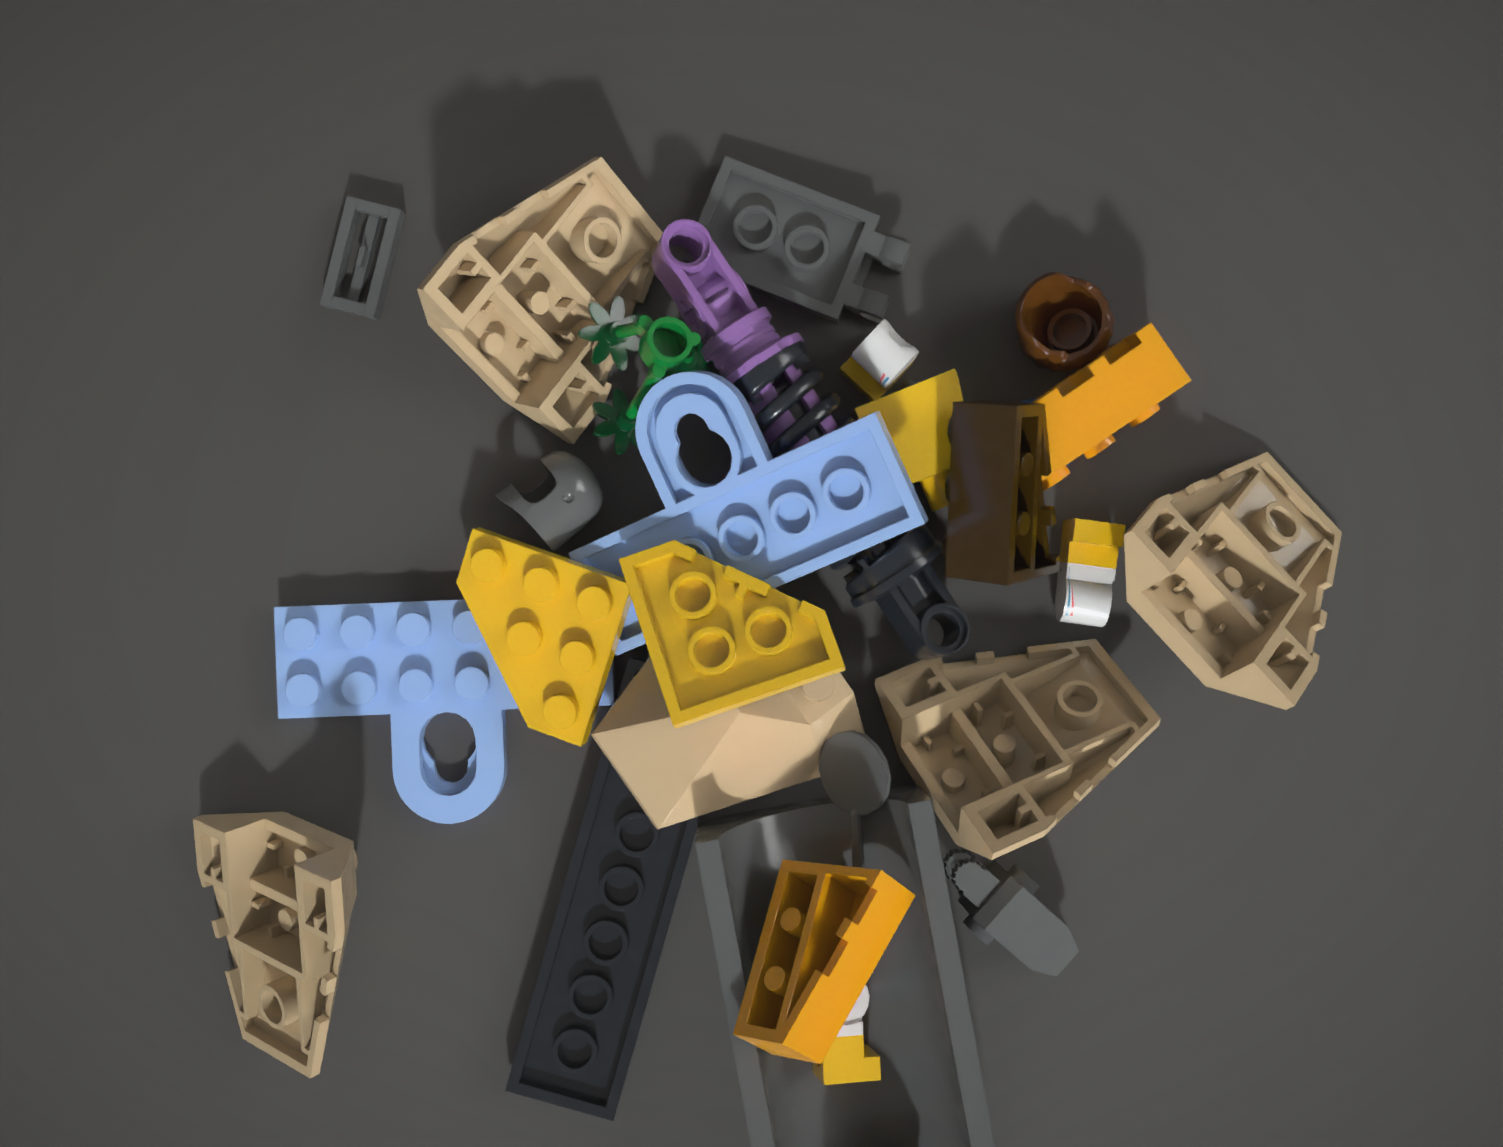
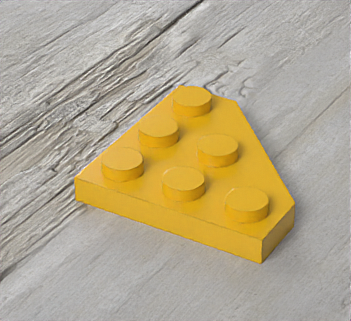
M481 527L473 528L456 583L528 728L581 747L588 741L632 601L625 578Z
M676 540L619 559L671 722L675 729L845 671V665L826 612L804 600L801 602L773 589L770 584L734 567L724 566L697 553L695 549Z

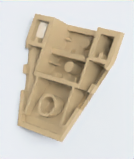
M594 157L453 243L418 286L417 291L428 325L503 401L567 443L574 444L596 415L592 408L593 403L598 401L605 403L612 384L607 382L614 364L611 353L600 364H593L591 362V355L598 341H587L578 336V331L581 328L597 325L590 316L588 305L590 303H597L609 314L613 299L621 296L625 304L624 318L632 315L636 303H644L654 276L652 255L663 232L602 157Z
M1266 452L1225 469L1211 478L1192 483L1183 490L1159 497L1147 506L1124 534L1126 599L1131 607L1206 687L1287 710L1296 705L1318 669L1320 656L1313 652L1316 632L1325 628L1327 612L1321 609L1324 590L1333 585L1342 532L1276 460Z
M649 657L591 735L655 828L661 829L820 777V753L828 739L836 733L854 730L865 733L854 692L840 672L675 729L672 725L651 657Z
M1096 639L1027 647L1026 654L995 657L993 651L975 653V660L943 663L942 657L929 660L923 659L875 679V688L901 762L915 783L931 798L934 812L955 844L991 860L1044 837L1159 726L1161 721L1158 714Z
M286 812L210 814L193 818L197 870L202 887L213 885L221 917L211 921L215 937L221 938L226 936L234 967L225 971L242 1038L301 1074L312 1078L320 1074L353 906L357 896L355 870L358 861L354 850V841Z

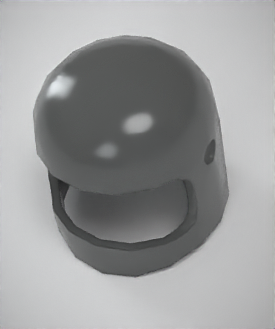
M553 451L539 458L547 470V476L532 491L520 493L510 482L495 495L500 501L522 515L553 551L557 550L592 521L599 513L604 498L602 487L591 469L577 456L566 451Z

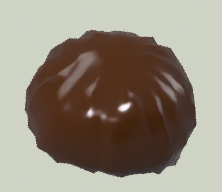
M1050 272L1036 278L1028 285L1017 301L1015 308L1017 341L1024 354L1033 360L1040 369L1048 368L1052 372L1064 371L1066 373L1073 369H1081L1098 358L1099 354L1108 347L1109 340L1113 336L1115 317L1111 312L1109 301L1100 288L1083 279L1067 276L1060 272Z

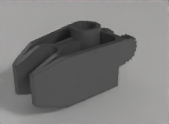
M956 847L955 850L950 849L949 853H945V858H942L945 875L949 880L951 879V882L963 894L958 899V902L969 914L962 922L986 945H989L993 939H996L1029 969L1058 976L1079 952V949L1069 927L1034 895L1041 886L1015 863L1009 870H1006L995 859L986 867L964 848L958 849Z

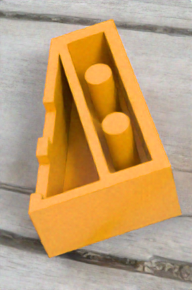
M1152 323L1114 343L1100 353L1098 358L1086 364L1083 368L1076 370L1031 402L1045 404L1052 473L1048 476H1042L1043 491L1052 487L1071 473L1066 466L1068 463L1082 454L1087 459L1097 455L1116 441L1112 435L1114 432L1128 423L1131 427L1142 423L1160 410L1157 403L1192 381Z
M782 859L733 1035L773 1055L821 1064L916 895L879 869Z

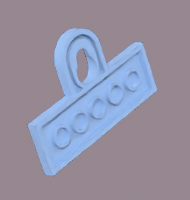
M694 370L673 374L655 384L642 400L636 416L635 435L637 446L665 509L568 554L572 560L624 578L619 562L620 558L676 540L695 549L697 553L724 566L734 567L766 582L774 589L923 525L928 521V517L880 411H876L773 459L750 406L739 389L730 381L715 373ZM686 414H697L702 417L709 430L722 436L730 447L732 455L731 469L726 478L720 483L711 485L699 482L690 475L679 455L681 442L677 434V425ZM632 601L615 652L616 656L646 643Z
M465 599L274 607L278 719L390 714L393 779L401 799L413 812L429 821L454 824L478 816L496 800L505 784L508 770L506 710L519 708ZM614 658L599 706L613 705L616 701ZM444 712L456 713L465 718L473 728L476 749L468 759L467 773L464 778L455 782L446 781L440 777L436 769V760L427 751L424 741L425 729L430 720L437 714Z

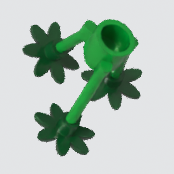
M617 296L610 305L609 314L597 303H590L588 305L590 316L597 325L581 328L578 331V336L587 341H598L591 355V362L593 364H600L611 353L615 366L621 371L625 370L628 360L626 349L633 352H639L641 360L649 367L648 375L630 404L623 391L615 389L612 397L613 406L599 401L594 402L592 405L593 411L605 420L594 428L593 434L597 437H608L615 434L614 449L618 455H621L628 448L630 441L638 448L635 435L636 416L640 404L648 391L659 381L673 374L694 370L714 373L706 366L714 362L705 361L700 354V350L703 347L700 335L696 332H691L683 321L675 317L666 316L658 318L654 322L648 315L634 314L624 318V300L621 296Z

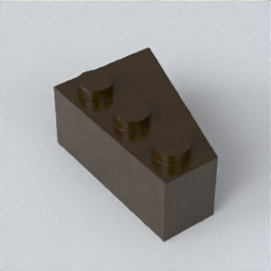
M994 400L953 402V412L947 429L948 440L951 444L950 473L945 483V496L948 501V523L942 543V551L946 559L945 577L1009 586L1061 572L1060 555L1049 554L1047 526H1054L1057 523L1055 506L1044 505L1042 476H1048L1052 473L1045 404Z

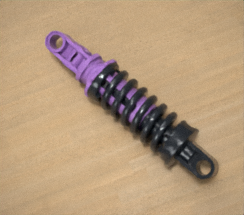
M680 219L669 224L652 255L654 274L676 303L680 315L690 330L700 335L701 342L704 345L700 350V354L705 361L714 362L715 368L720 371L719 374L735 385L745 397L765 441L769 444L768 448L773 459L855 422V419L852 417H845L835 422L831 413L840 405L839 395L836 392H828L819 397L813 388L822 381L824 377L822 370L817 366H813L804 372L800 369L811 361L806 354L803 338L798 332L784 337H780L775 332L773 325L769 324L772 318L766 307L758 308L750 297L744 281L730 267L711 239L707 229L700 223L690 219ZM682 246L692 254L694 262L684 263L677 260L671 254L669 247ZM925 524L829 564L833 570H842L855 562L859 563L862 568L861 571L858 572L857 569H854L843 576L847 583L846 591L851 597L850 602L856 608L876 601L903 641L906 649L913 656L924 660L954 654L966 645L970 635L969 621L930 565L942 552V543L935 540ZM931 618L938 621L943 629L944 636L940 646L931 641L927 632L928 622Z

